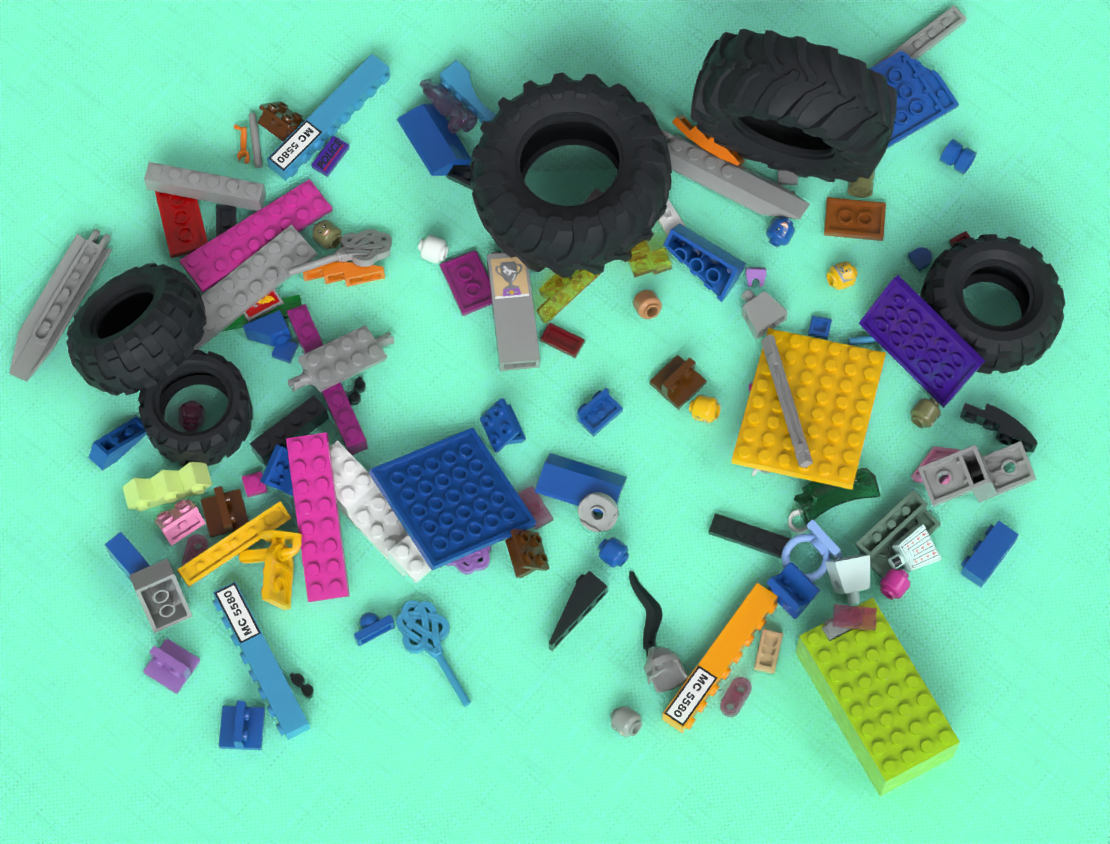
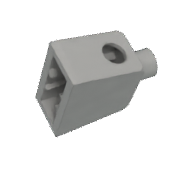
M749 289L741 295V298L745 301L741 313L756 340L765 335L768 328L774 329L787 320L788 311L767 292H762L755 296Z

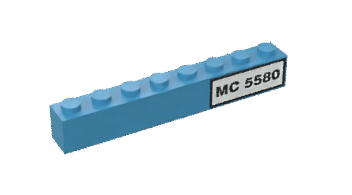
M371 54L267 158L269 168L285 181L289 177H293L298 172V168L303 163L306 164L311 159L312 154L316 150H320L324 146L325 141L329 137H333L337 133L338 128L342 124H346L350 120L351 115L355 111H359L363 107L364 102L368 98H372L376 94L377 89L389 81V66Z
M236 582L213 592L215 600L212 602L217 612L222 611L224 617L221 619L225 628H231L233 635L230 637L235 647L240 646L242 652L239 655L244 665L249 664L251 670L248 672L253 682L258 681L260 688L257 690L262 700L267 699L269 703L267 710L272 718L276 716L279 722L276 724L280 735L283 736L285 734L287 740H290L309 730V723Z

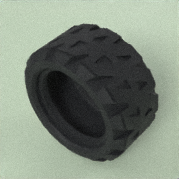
M194 350L189 358L184 360L172 374L164 377L150 388L140 390L138 398L140 403L138 407L139 414L151 444L159 450L163 457L171 462L179 461L182 466L187 465L189 462H201L209 466L221 462L225 455L229 458L240 448L242 441L246 440L251 430L253 406L245 379H243L241 372L231 361H227L222 355L208 351V354H206L202 350ZM209 385L223 392L228 398L227 409L220 421L205 431L197 433L182 432L174 429L164 420L165 410L169 401L177 392L186 387Z

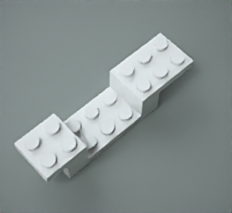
M336 441L330 446L338 508L403 577L408 575L415 583L419 582L431 571L430 567L369 473L339 441Z

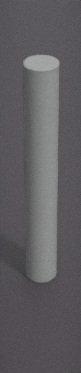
M250 113L248 116L255 168H261L263 164L257 117L255 113Z

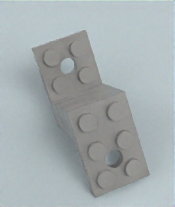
M1021 441L985 456H982L977 446L973 445L918 468L933 507L970 492L974 493L980 503L1037 480ZM1008 463L1015 465V470L1012 473L1004 471V467ZM943 475L950 476V482L946 485H942L939 482L940 477Z

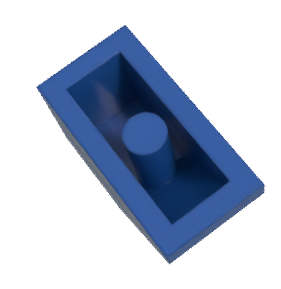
M280 310L243 325L246 337L251 341L275 346L291 339L289 329Z

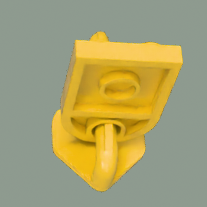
M278 530L259 532V538L271 543V546L255 550H248L247 548L239 554V560L244 564L265 562L263 568V587L261 589L262 600L282 610L291 609L293 556L301 548L302 534Z

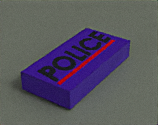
M333 136L311 164L312 168L328 177L350 149V145Z

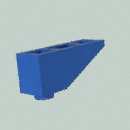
M136 416L94 441L88 458L102 471L116 463L146 435L142 421Z

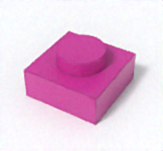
M261 471L242 476L248 498L267 492L265 484L260 482L262 478Z

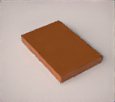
M827 197L824 236L883 241L886 203Z

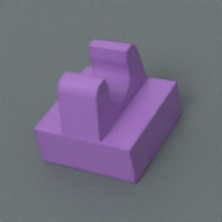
M745 267L748 286H752L754 279L759 280V286L764 285L766 277L765 267Z

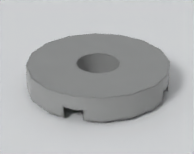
M593 492L586 495L581 500L577 510L582 525L594 532L610 530L616 524L619 516L616 502L609 495L601 492ZM593 509H600L603 512V516H596Z

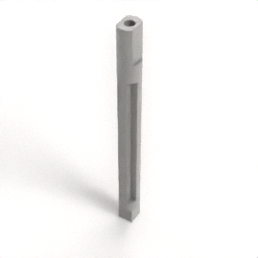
M767 335L761 340L766 360L788 427L798 465L807 468L813 463L775 338L773 335Z

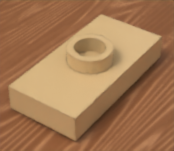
M767 629L762 630L754 670L770 674L775 673L783 633Z

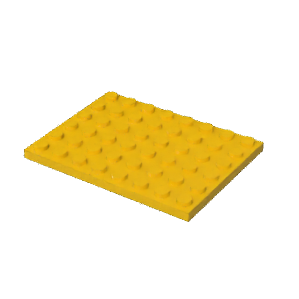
M768 328L766 336L773 335L813 463L807 468L798 465L763 348L731 463L852 490L886 353Z

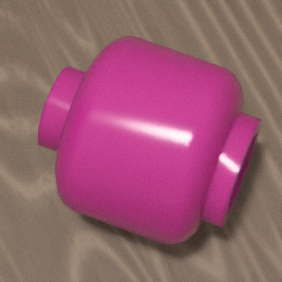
M890 569L880 580L881 593L890 600L900 599L910 588L908 573L903 569Z

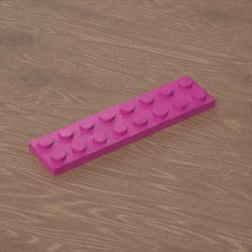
M309 179L180 259V264L203 293L216 285L290 225L300 232L332 212V207Z
M328 433L287 438L286 443L298 531L302 534L301 553L308 602L348 597L350 592Z

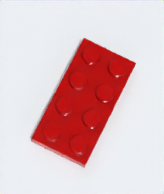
M155 191L171 258L190 254L208 243L197 199Z

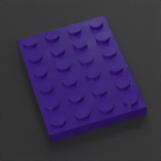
M899 275L892 279L859 322L943 408L950 403L985 362Z

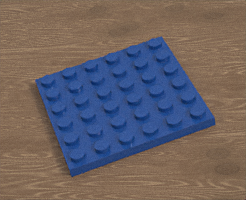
M474 428L381 464L369 471V475L432 571L512 537V529L528 530L535 527L537 523Z

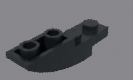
M967 403L964 404L960 418H963L964 421L982 425L984 429L989 431H997L995 439L999 440L1002 444L1013 445L1021 441L1025 452L1034 453L1038 443L1037 440L1014 417L988 403L984 410Z

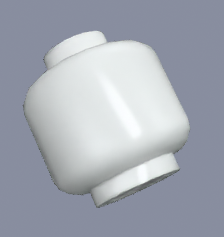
M429 235L426 239H421L418 250H420L422 259L437 264L445 260L449 247L444 239Z

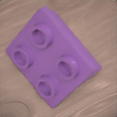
M165 639L160 648L152 647L149 652L152 659L143 672L175 694H178L200 663V659L171 640Z

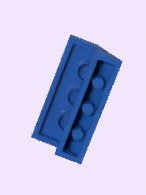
M421 104L398 117V123L431 176H447L453 165H469L472 161L437 104Z
M550 453L544 463L535 493L579 506L581 500L586 495L593 492H601L609 495L618 506L620 494L625 486L627 477ZM593 509V511L603 514L600 509Z

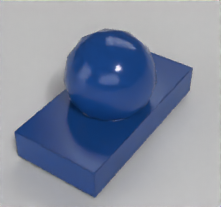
M364 613L359 621L362 630L353 635L357 645L361 646L395 627L394 620L391 615L379 620L375 613Z

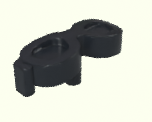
M360 376L355 381L354 392L348 398L350 405L359 404L361 401L359 393H363L366 389L365 382Z
M291 673L289 676L294 685L301 688L306 698L311 699L314 693L313 687L310 684L304 685L305 679L301 674Z

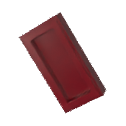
M552 323L548 324L540 338L541 342L575 359L585 343V339Z

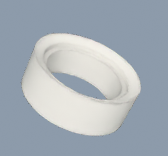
M795 510L789 516L788 526L794 533H805L808 530L807 525L801 529L796 528L792 524V519L795 516H803L808 524L811 521V517L804 510Z

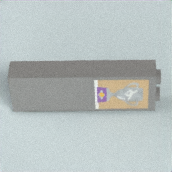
M499 251L487 254L500 371L540 368L529 268L517 257L510 258L505 253Z

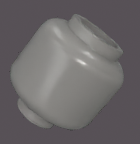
M622 706L614 709L611 713V727L622 736H634L640 731L642 727L641 716L630 707Z

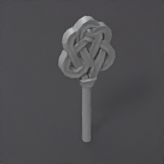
M372 229L361 231L358 234H345L341 237V247L334 254L286 269V275L290 277L335 261L347 262L352 260L355 265L369 267L376 261L390 256L392 238L387 233Z

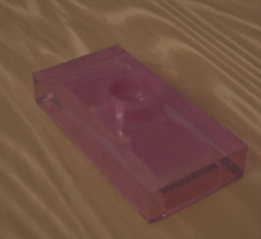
M533 486L518 493L537 522L534 525L535 530L553 521L552 515L538 493H535Z
M834 604L833 627L875 631L877 608Z

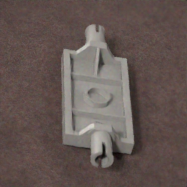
M366 325L300 356L298 362L302 366L303 372L289 379L288 385L289 387L294 386L291 388L292 391H296L306 385L316 386L319 392L324 391L385 361L387 355L382 348L394 344V337H388L391 333L387 332L382 336L374 338Z

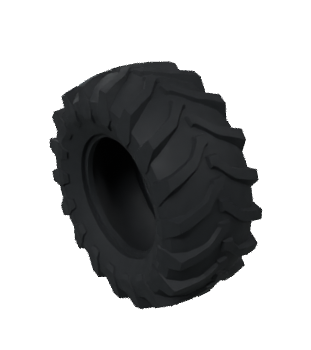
M740 29L738 35L728 32L723 33L719 40H715L708 51L696 80L692 98L691 119L697 123V129L700 132L714 138V143L738 152L740 157L764 163L770 169L789 171L803 178L812 176L827 182H835V179H841L853 183L857 182L858 177L868 179L886 152L893 133L896 117L897 91L894 87L887 84V78L884 75L868 69L865 62L838 53V49L831 46L816 45L800 36L791 38L782 36L771 30H766L765 34L748 29Z
M563 72L554 74L550 83L538 85L532 80L524 83L523 93L512 100L502 97L498 102L499 112L491 121H483L480 127L483 135L480 138L479 144L473 149L471 156L470 183L473 190L472 197L484 228L510 258L517 257L525 266L535 272L548 268L562 278H571L576 270H587L597 275L604 272L605 264L622 260L626 263L632 258L631 250L637 244L645 240L650 241L653 237L652 228L656 221L660 220L662 215L665 214L669 191L671 190L672 180L670 174L672 173L668 145L665 135L650 108L644 102H637L625 86L617 83L608 87L594 74H586L582 80H572ZM567 145H580L593 148L607 156L617 168L618 173L609 189L598 198L581 205L562 206L544 201L527 187L524 180L529 168L541 155L552 149Z

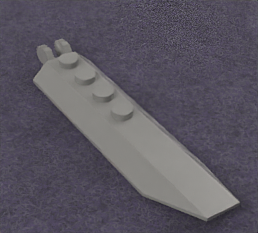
M662 130L668 143L673 171L760 215L782 216L800 220L810 204L782 185L742 165L736 166L722 160L680 134L672 136L669 132Z
M97 229L92 232L88 240H85L79 234L76 235L18 332L9 374L27 382L54 349L112 251L110 248L106 249L111 240L110 235L105 234L99 245L96 244L100 236V231Z

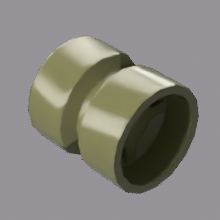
M875 170L868 179L858 177L857 182H848V194L858 198L870 197L873 193Z

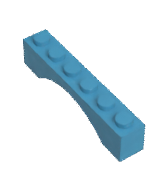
M457 60L439 74L442 89L446 92L449 91L457 103H462L471 116H476L480 120L481 125L483 121L489 122L495 117L496 114L485 107L478 99L470 81V72Z

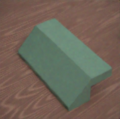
M914 490L855 543L860 554L870 555V568L881 579L890 569H893L888 559L896 555L892 548L895 542L914 526L924 524L930 536L941 525L926 510L928 503Z

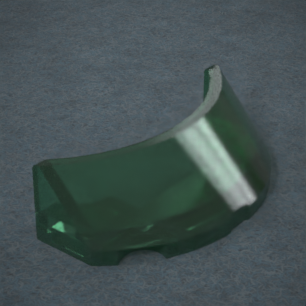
M860 468L857 470L852 490L811 481L802 488L803 493L795 495L794 502L807 527V524L812 519L815 520L835 506L863 498H876L880 496L876 476L867 468Z

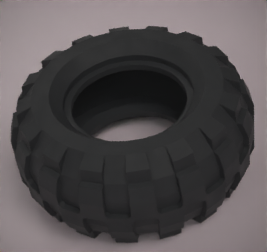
M997 234L980 235L978 239L971 237L954 243L951 249L944 250L934 260L933 265L927 272L920 293V297L985 360L976 371L979 373L992 374L993 371H999L1004 374L1018 371L1024 365L1029 366L1033 364L1051 347L1064 320V291L1058 284L1059 277L1050 263L1046 264L1044 262L1042 253L1033 246L1029 249L1020 244L1021 240L1010 236L1003 239L997 238ZM980 282L1001 285L1009 290L1017 299L1021 308V319L1005 326L986 324L978 320L968 310L964 302L963 290L972 284Z
M148 263L139 268L136 266L106 282L87 299L85 304L78 309L73 317L74 321L68 327L67 336L69 338L66 343L72 365L89 385L102 392H108L110 395L118 396L123 392L125 395L134 394L143 388H150L164 377L172 374L194 352L195 345L203 337L204 330L202 328L207 324L204 302L200 292L182 272L165 264L158 266L156 263Z

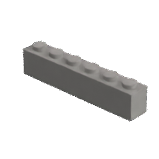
M149 162L144 177L147 190L254 211L262 209L266 196L264 184L153 162Z

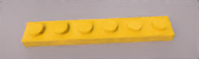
M279 501L177 569V572L189 588L261 540L259 532L275 530L292 517L281 501Z

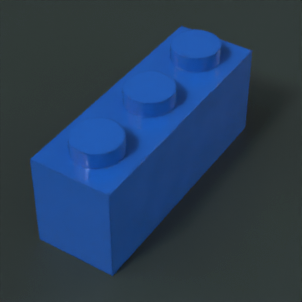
M999 520L995 526L991 524L985 532L986 538L976 543L973 548L974 554L971 557L968 555L961 564L963 566L961 574L981 588L1019 536L1018 533Z

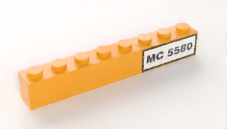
M756 583L663 712L662 720L681 733L686 728L688 730L692 728L696 721L694 718L696 714L704 711L708 704L706 700L710 695L713 697L720 688L718 684L721 679L726 680L731 673V665L733 663L737 664L742 658L743 653L741 651L745 646L749 647L755 639L754 633L757 630H762L767 622L765 620L767 615H772L777 609V595Z

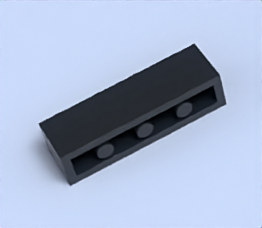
M313 395L250 443L252 452L266 467L276 444L287 447V438L310 434L329 419L327 409Z

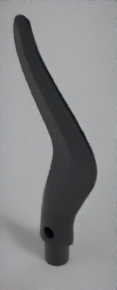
M630 571L629 581L631 587L646 611L643 649L646 650L647 658L649 648L656 647V635L663 616L662 608L640 584L635 573Z

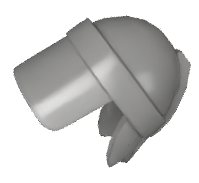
M665 647L649 648L644 666L648 684L652 680L655 690L661 693L672 690L686 682L688 676L677 654Z

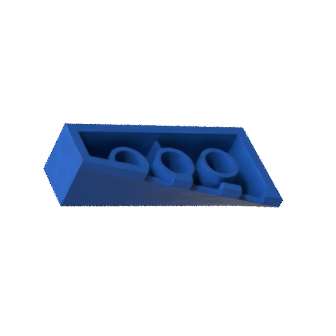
M678 224L670 230L663 245L681 263H684L694 276H698L705 283L704 286L708 290H712L721 302L736 284L746 265L745 262L682 224Z

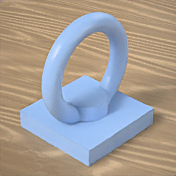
M812 519L807 524L809 534L796 535L785 544L782 550L781 561L783 568H785L790 563V552L793 547L801 542H810L817 552L823 556L821 566L815 572L805 574L811 581H815L827 572L825 561H829L831 558L834 560L843 557L840 548Z

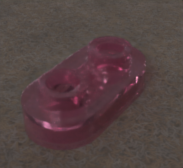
M196 534L188 539L182 566L208 549V542L203 535ZM197 544L202 545L200 549H195Z
M738 677L732 681L720 703V710L723 715L735 717L740 713L751 694L752 686L748 679ZM743 687L745 691L740 693L737 691V688ZM732 704L734 709L729 710L726 706Z

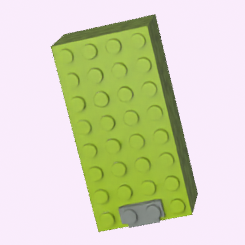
M874 598L850 610H845L799 636L796 655L879 796L892 791L954 757L960 744L959 739Z

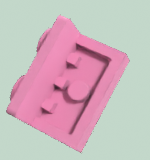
M189 499L180 500L174 505L175 508L170 511H163L157 516L158 519L154 521L171 546L206 524L198 511V507Z

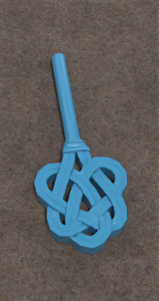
M407 601L402 607L401 614L396 619L398 630L403 634L402 642L405 650L414 654H419L424 650L427 651L432 658L437 660L463 706L470 705L471 701L443 656V648L440 642L446 639L450 632L449 622L445 617L437 614L436 608L431 602ZM417 620L422 621V627L416 623ZM429 622L432 623V632L429 629ZM439 624L443 627V629H442V631H441L440 633H439ZM429 640L433 642L434 647L428 643Z

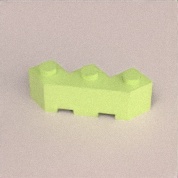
M189 462L179 471L161 470L151 479L133 478L122 488L128 509L145 511L152 507L203 494L212 485L206 463Z

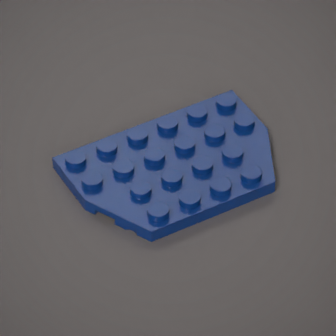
M899 51L870 68V70L884 75L887 78V84L894 87L897 91L896 117L887 149L959 106V103L939 73L921 65V62L912 59L903 51Z

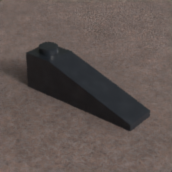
M588 571L585 575L581 574L576 580V585L549 641V650L553 651L608 593V586L592 572Z

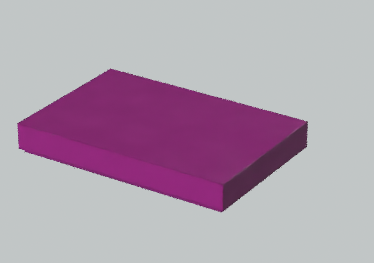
M476 250L439 264L462 316L492 305L489 277Z

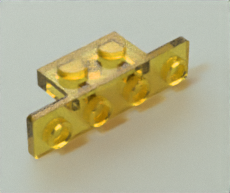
M576 270L571 278H562L555 274L538 290L541 296L547 299L537 309L542 322L547 324L600 274L594 275L587 270Z

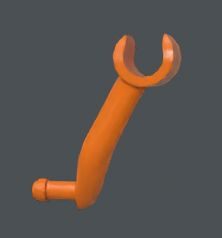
M236 124L234 129L241 131L240 151L237 154L238 161L242 157H246L245 164H248L250 157L246 151L247 128L246 126L240 127Z

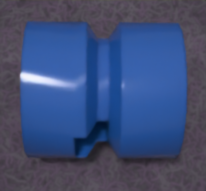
M952 139L943 151L940 161L950 166L954 164V169L964 175L972 165L977 153L968 147L963 149V145L960 142Z

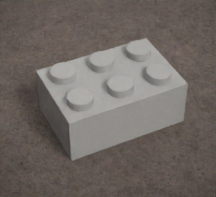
M168 558L129 575L154 633L193 617Z

